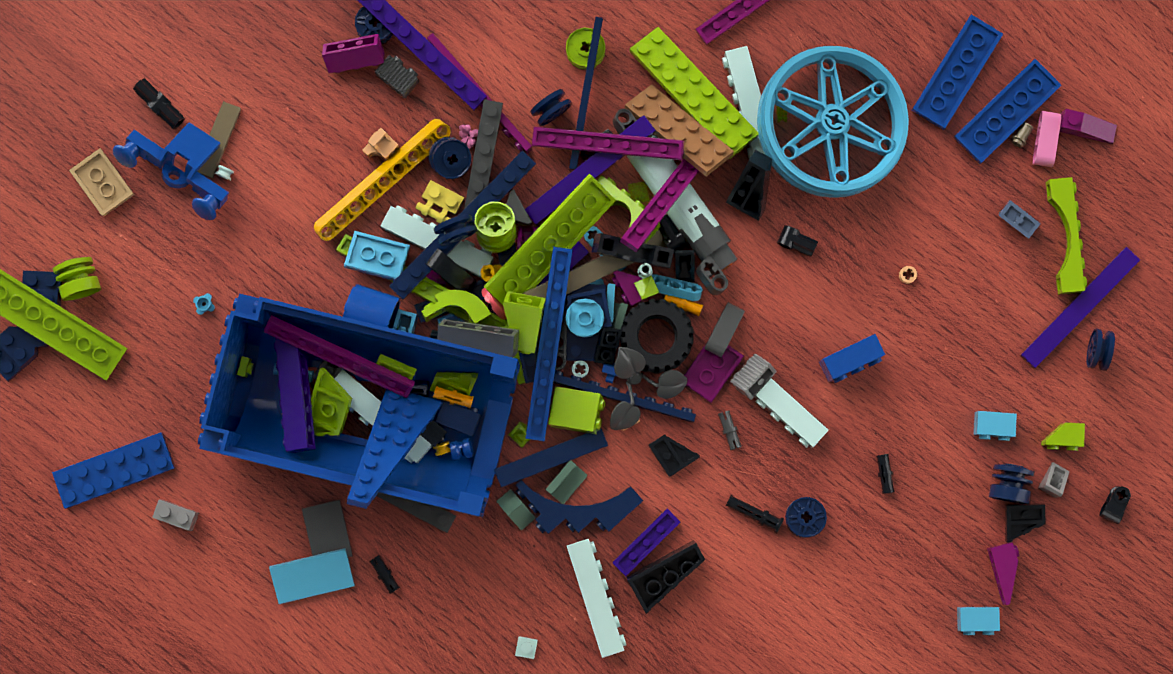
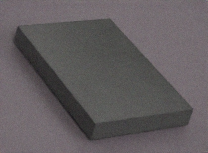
M340 500L302 509L312 556L343 548L346 549L348 557L353 556Z

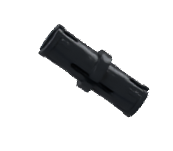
M889 454L878 455L876 458L882 494L895 492Z
M380 555L369 561L379 575L378 579L382 580L389 594L400 588L391 574V569L388 570Z

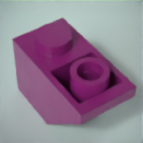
M618 270L614 271L612 281L616 288H621L623 292L621 298L624 303L633 307L643 302L634 285L635 282L642 280V278Z

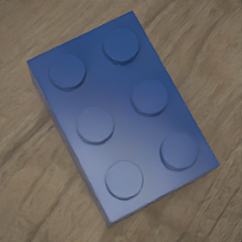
M876 334L823 358L819 361V364L828 382L834 381V383H837L847 378L846 374L850 372L852 375L865 369L864 365L868 364L871 367L881 362V357L885 355V352Z

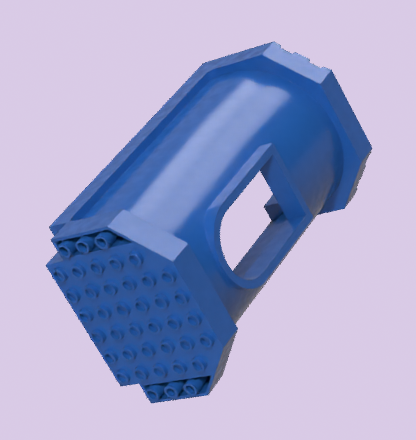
M239 293L238 298H235L233 303L235 311H231L230 315H227L225 319V326L227 328L225 334H222L219 345L222 347L220 354L217 353L214 365L217 366L216 371L211 374L209 384L212 385L211 390L205 396L204 404H206L205 412L201 413L199 424H202L201 428L204 429V432L200 433L198 438L199 449L352 486L368 442L367 439L342 433L334 436L314 435L316 450L298 453L287 452L283 445L284 429L281 425L283 417L279 405L281 399L278 388L279 375H273L274 366L277 361V353L274 349L275 337L264 332L272 315L374 363H377L380 354L403 364L414 365L417 369L415 380L429 381L428 398L436 399L433 398L434 392L430 391L437 372L477 373L478 377L470 393V396H474L471 407L478 409V414L482 416L474 436H469L439 424L447 431L442 442H461L463 439L470 438L473 457L466 458L464 456L459 460H453L451 452L435 456L436 450L432 446L419 463L413 461L411 464L405 458L401 460L397 465V469L391 473L388 481L382 485L378 492L483 518L490 491L487 488H491L495 478L494 469L498 465L513 404V397L510 394H514L516 389V380L520 369L518 359L263 297L256 298ZM306 352L308 369H317L323 359ZM242 356L251 358V363H254L252 374H248L247 378L237 375ZM345 370L349 375L355 378V374ZM438 410L437 413L435 414V417H434V419H433L435 422H436V419H437V417H438V414H439L440 410Z

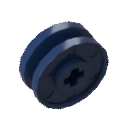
M364 7L359 9L355 16V27L358 36L364 37L379 34L382 44L388 42L393 34ZM374 21L378 22L377 27H373Z
M563 89L549 94L531 109L530 113L533 117L542 114L537 121L540 127L554 121L571 107L572 102L570 99L560 101L565 95Z
M454 137L438 139L429 151L430 166L436 173L446 179H456L463 176L471 165L472 156L469 148Z
M471 214L460 215L433 228L435 234H444V236L438 239L439 246L453 244L477 232L476 226H466L472 221Z
M1096 328L1093 330L1086 356L1088 368L1093 369L1099 363V369L1107 371L1112 361L1115 347V334L1113 331H1107L1103 337L1101 329Z
M802 497L789 505L785 514L787 527L793 534L807 538L813 537L822 531L826 524L827 515L825 508L818 500L811 497ZM804 512L811 516V520H807V523L804 522V519H801V515H804Z

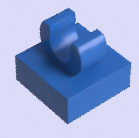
M615 362L613 365H603L602 372L607 373L605 382L613 384L614 377L617 376L614 371Z

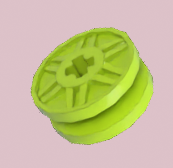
M584 27L577 29L567 39L566 54L568 60L578 69L586 70L589 52L582 51V46L586 45L588 47L591 45L592 28ZM601 34L595 67L602 62L605 56V42Z

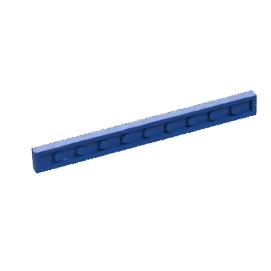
M553 247L525 439L545 441L573 249Z

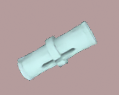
M644 263L639 266L637 273L640 278L644 279L651 276L653 270L650 264Z

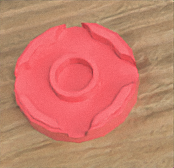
M485 288L482 289L481 293L488 304L490 303L496 315L503 320L507 319L503 305Z

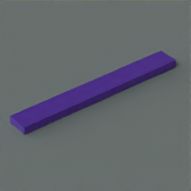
M643 115L619 135L649 137L656 129L646 116ZM596 152L528 206L525 211L533 222L538 225L558 208L588 174L596 179L625 155Z
M1125 247L1085 288V291L1081 292L1032 342L1021 356L1033 368H1036L1140 259L1129 248Z

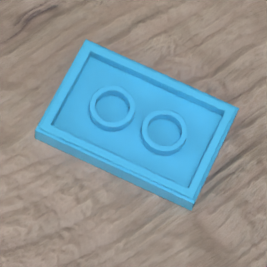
M354 231L344 268L394 281L404 270L410 245Z

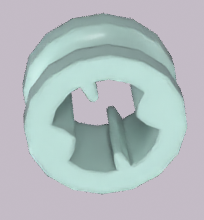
M218 165L219 170L215 174L231 181L230 175L234 174V171Z
M576 361L572 366L574 376L584 378L589 372L588 364L584 361ZM578 364L586 368L584 369L585 373L582 375L580 372H575Z

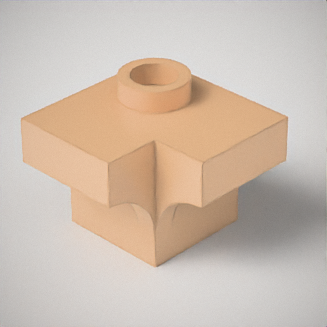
M380 128L370 137L368 144L362 151L369 159L373 156H381L387 160L400 147Z

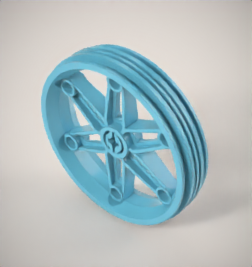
M822 46L808 49L793 56L773 74L765 86L759 101L757 113L759 140L765 155L772 158L771 166L784 180L794 187L821 197L840 198L852 196L880 182L899 161L908 136L909 119L907 104L895 78L873 57L848 47ZM823 62L828 63L830 69H825L823 67ZM817 63L818 100L782 87L785 81L795 72ZM836 63L859 70L874 83L843 101ZM825 77H830L835 104L827 105ZM874 87L879 88L881 94H877L874 91ZM778 93L785 96V101L778 98ZM867 95L869 100L849 116L845 107ZM883 96L887 101L891 114V138L884 136L856 119ZM792 100L819 110L816 117L792 105ZM774 105L781 107L809 124L807 128L782 148L778 143L774 130ZM850 126L873 138L874 142L871 143L848 134ZM815 128L821 134L820 137L801 148L796 146L800 140ZM839 139L840 166L838 167L835 164L831 140ZM823 143L830 181L820 180L804 173L791 161ZM848 143L884 156L871 172L849 181ZM881 143L887 145V150L882 149ZM784 149L789 150L792 156L787 157L784 153ZM836 174L842 176L843 182H839L836 179Z

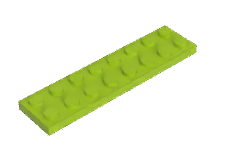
M659 27L630 48L629 52L682 109L734 151L733 156L759 136L757 130Z
M588 174L484 285V288L503 305L507 291L522 294L536 287L550 272L553 247L572 249L616 200L592 175Z
M0 269V316L107 381L127 348Z

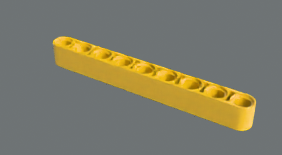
M434 119L319 218L314 224L315 233L324 241L333 239L427 157L432 145L438 139L449 137L451 133L450 127L440 119ZM442 126V130L437 133V129ZM425 139H428V142L425 145H422L423 141ZM414 151L413 155L408 158L409 153ZM399 164L398 169L394 170L395 165ZM385 176V180L379 183V180ZM368 189H371L370 193L368 195H365V192ZM353 202H357L354 207L350 208ZM342 214V217L339 220H336V217ZM328 227L326 232L321 233L323 228Z

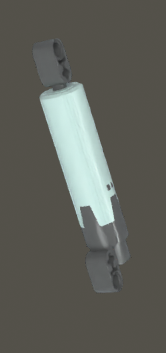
M620 109L612 122L614 128L620 134L637 120L629 110ZM618 117H624L627 122L622 123ZM627 155V158L654 196L678 167L672 159ZM689 184L667 214L690 247L695 250V254L701 261L696 269L697 276L712 295H720L728 287V280L722 271L731 266L737 260V257L727 245L731 242L730 238L692 185ZM714 281H718L721 284L722 288H716L714 285Z

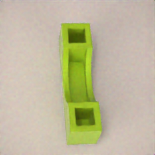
M601 175L597 181L616 200L612 206H622L631 212L630 228L645 206L638 200L634 202L630 198L631 195L625 189L619 190L616 187L617 184L610 177L606 179ZM660 223L656 226V228L653 230V232L649 235V237L646 239L644 243H647L652 238V236L659 230V228L661 227Z

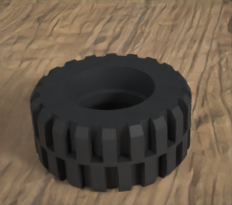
M650 299L647 302H641L635 308L633 307L623 320L620 336L621 347L633 349L643 355L646 361L643 372L659 374L677 368L684 362L691 351L694 340L691 320L686 316L685 311L677 307V304L673 302L669 303L664 299ZM662 319L673 328L675 340L673 346L667 352L651 354L642 348L638 337L639 330L648 320Z

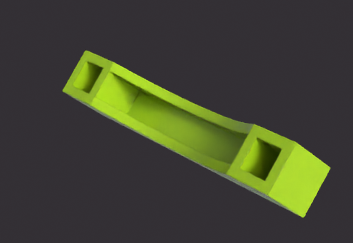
M1072 177L1049 179L1045 182L1047 201L1061 217L1067 236L1065 259L1056 275L1058 295L1081 293L1087 287V279L1083 276L1085 261L1083 257L1081 258L1083 243L1082 239H1079L1078 232L1081 229L1080 220H1077L1076 214L1079 210L1078 202L1075 201L1074 196L1076 194V183L1073 182Z

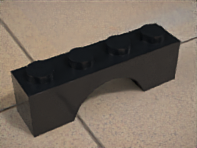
M603 233L595 234L591 253L641 264L648 263L651 266L663 269L671 268L674 249L642 244L639 250L634 252L620 242V237Z

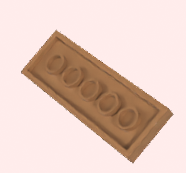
M652 84L625 104V109L629 110L637 120L643 115L646 116L656 129L654 134L657 137L685 141L683 158L705 176H708L733 156L734 151Z

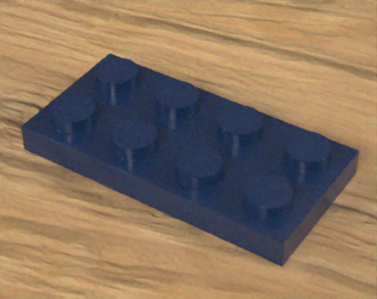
M587 284L568 293L567 296L603 288L606 294V285ZM567 326L566 361H593L601 329L591 337H580L569 331Z

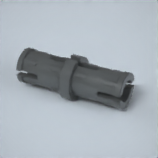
M730 410L725 411L727 420H725L723 412L719 413L718 416L724 429L722 432L727 437L730 450L735 449L733 441H735L737 448L742 447L736 432L738 429L733 424Z

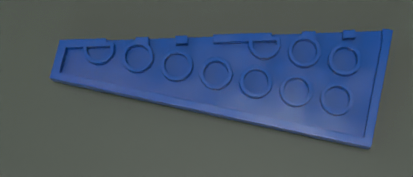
M386 389L349 492L347 504L365 509L368 508L378 494L379 489L388 481V477L397 469L399 462L405 458L416 443L417 438L426 430V426L434 419L437 411L441 409L442 401L409 393L408 397L405 398Z

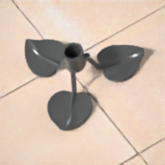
M619 347L614 371L619 378L627 379L626 385L628 386L630 404L622 401L614 408L610 418L611 429L621 430L630 428L640 418V409L637 406H633L635 402L631 384L636 385L641 382V379H644L653 386L658 387L656 393L660 398L669 399L683 391L687 384V378L678 370H667L660 375L659 383H655L640 372L646 364L643 355L633 349Z

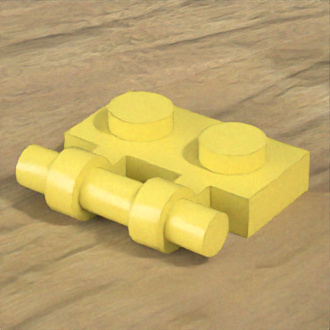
M430 180L422 195V198L427 200V203L424 205L418 202L415 209L421 211V214L433 217L436 219V222L442 223L451 219L447 217L448 212L454 215L457 214L464 201V197ZM433 204L443 208L441 213L432 209Z

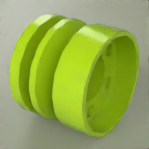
M489 202L482 205L475 214L476 235L479 245L484 250L492 253H501L508 250L514 245L516 240L515 215L512 209L501 202Z
M92 257L73 258L53 268L54 274L58 275L55 277L56 281L66 282L59 287L63 301L81 299L101 290L98 277L88 276L96 271L95 267L91 266L93 264Z

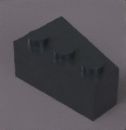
M755 150L726 201L729 205L757 221L760 220L766 209L772 158Z

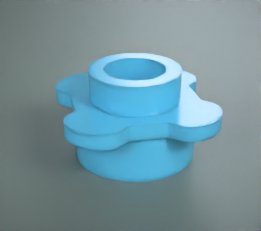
M208 293L193 299L197 308L196 312L199 315H203L207 311L212 312L215 309L211 301L212 296Z

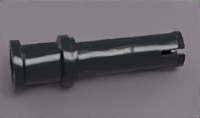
M730 495L726 506L758 521L760 526L764 525L774 530L776 534L784 520L782 517L778 518L770 514L768 510L762 511Z

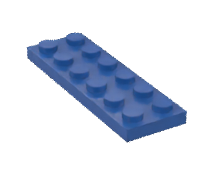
M971 14L912 108V111L944 130L1003 36V33Z
M1034 59L953 138L981 164L1062 85Z
M163 432L54 471L52 474L64 509L168 472L175 469Z

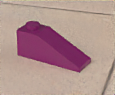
M1065 109L1061 112L1059 132L1113 144L1117 125L1083 112Z
M1013 542L987 548L1002 605H1009L1011 602L1018 565L1017 557H1019V551Z

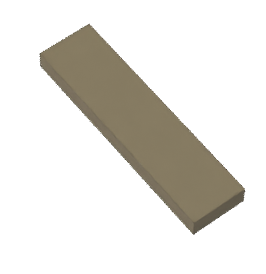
M223 101L209 134L220 142V147L198 170L202 175L214 178L242 110L240 107Z

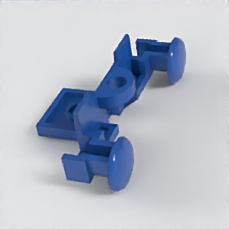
M190 122L164 149L136 130H133L126 137L124 146L115 145L113 148V155L116 160L127 168L135 167L137 165L136 158L140 156L158 168H162V179L168 186L180 189L190 184L192 190L203 198H194L192 208L198 216L205 220H214L216 218L215 211L217 208L220 209L228 199V191L198 172L220 147V142ZM177 154L188 160L185 172L174 166ZM176 175L179 179L172 180L169 176Z

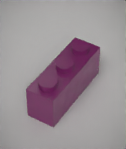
M379 34L323 44L322 57L328 73H340L345 70L360 69L361 67L371 65L377 66L384 63L385 52Z

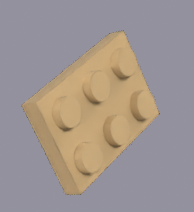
M101 148L69 170L103 217L135 195Z

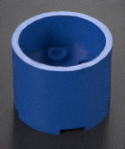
M356 284L355 287L353 286L346 301L343 317L393 329L396 315L400 308L401 298Z

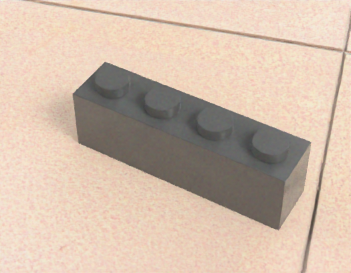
M443 319L438 325L437 340L512 358L518 352L519 330L447 319Z

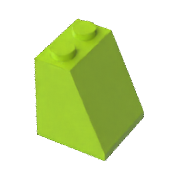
M507 291L503 307L509 328L519 330L518 350L523 354L535 353L546 298Z

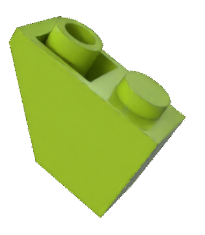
M1062 423L1041 442V445L1047 446V449L1059 450L1060 446L1066 447L1068 451H1078V448L1084 447L1085 424Z

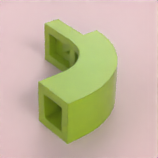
M446 290L434 295L436 303L427 304L423 308L424 310L421 311L426 323L450 310L463 312L475 324L483 325L492 319V315L483 301L463 290Z

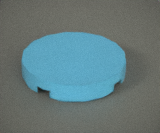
M586 298L579 299L567 309L566 324L576 336L591 337L602 328L604 313L600 305L595 301Z

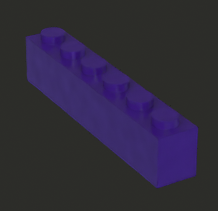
M275 337L276 369L279 374L278 388L281 395L279 405L283 417L281 425L284 429L283 445L286 451L291 453L316 450L306 351Z

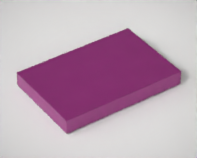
M728 345L723 356L720 358L703 347L684 374L687 378L686 386L712 403L744 355Z

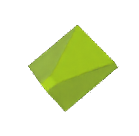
M652 275L634 283L642 301L659 293Z
M519 422L508 434L521 448L531 440L525 439L527 425L523 422Z

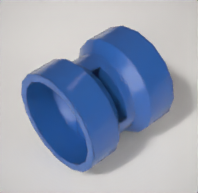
M470 438L463 439L461 442H450L453 460H459L464 456L466 458L473 457Z

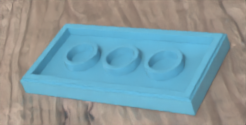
M345 548L269 566L279 604L355 586Z

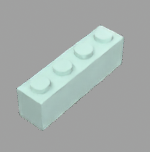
M772 378L754 396L757 399L755 402L764 409L766 407L770 410V416L777 422L781 420L785 424L784 428L791 435L795 433L800 438L798 441L806 448L808 446L813 448L828 432V429Z

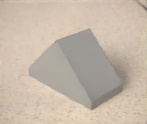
M1052 462L1038 488L1055 498L1061 497L1070 471Z

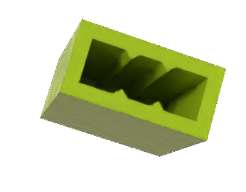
M555 386L548 424L553 428L597 434V430L601 428L602 419L600 418V413L605 408V400L599 393Z

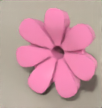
M460 125L459 129L461 131H459V136L463 137L461 142L465 145L467 144V147L471 149L476 144L475 137L478 136V129L471 130L470 125Z

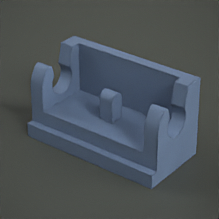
M1011 200L1006 203L998 215L1028 239L1041 224Z

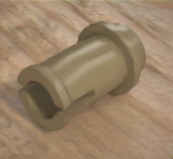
M1024 122L1018 133L1012 137V143L1019 148L1025 146L1027 138L1034 129L1033 126Z

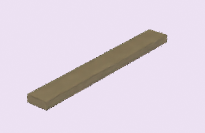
M660 230L647 243H643L667 247ZM604 255L569 271L566 294L634 262ZM548 281L522 294L546 298Z

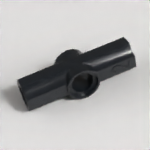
M145 78L135 84L133 90L173 130L185 120L183 115Z

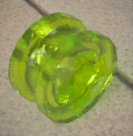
M776 106L777 123H780L782 120L787 122V111L779 106Z

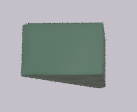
M511 489L496 501L521 531L536 518Z

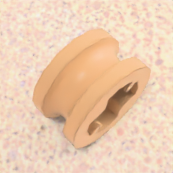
M912 266L903 267L899 272V279L905 284L912 283L917 277V271ZM910 270V274H913V277L907 280L905 279L906 276L903 277V273Z

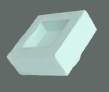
M519 636L515 656L534 659L538 640Z

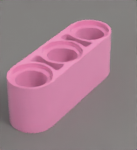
M1041 111L1033 154L1034 165L1053 167L1061 125V114Z

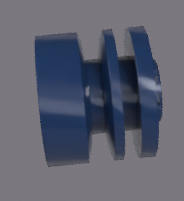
M994 464L993 470L1002 473L992 474L993 478L1000 480V484L990 485L988 497L1007 502L1029 504L1031 491L1024 489L1023 485L1033 484V481L1025 479V476L1034 477L1035 472L1014 464Z

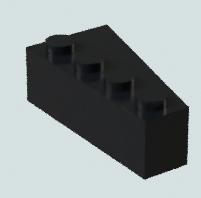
M693 540L630 574L626 578L644 612L647 614L664 596L693 572L705 558L697 543Z

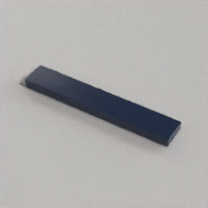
M600 428V430H597V434H583L494 469L500 487H504L608 446L602 428Z

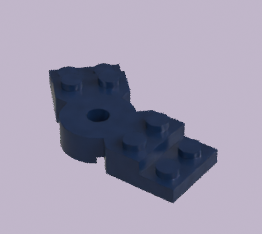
M23 270V284L61 307L59 287L62 285V282H57L55 279L58 275H55L54 272ZM9 326L0 334V374L9 382L38 357V348L49 345L18 326Z

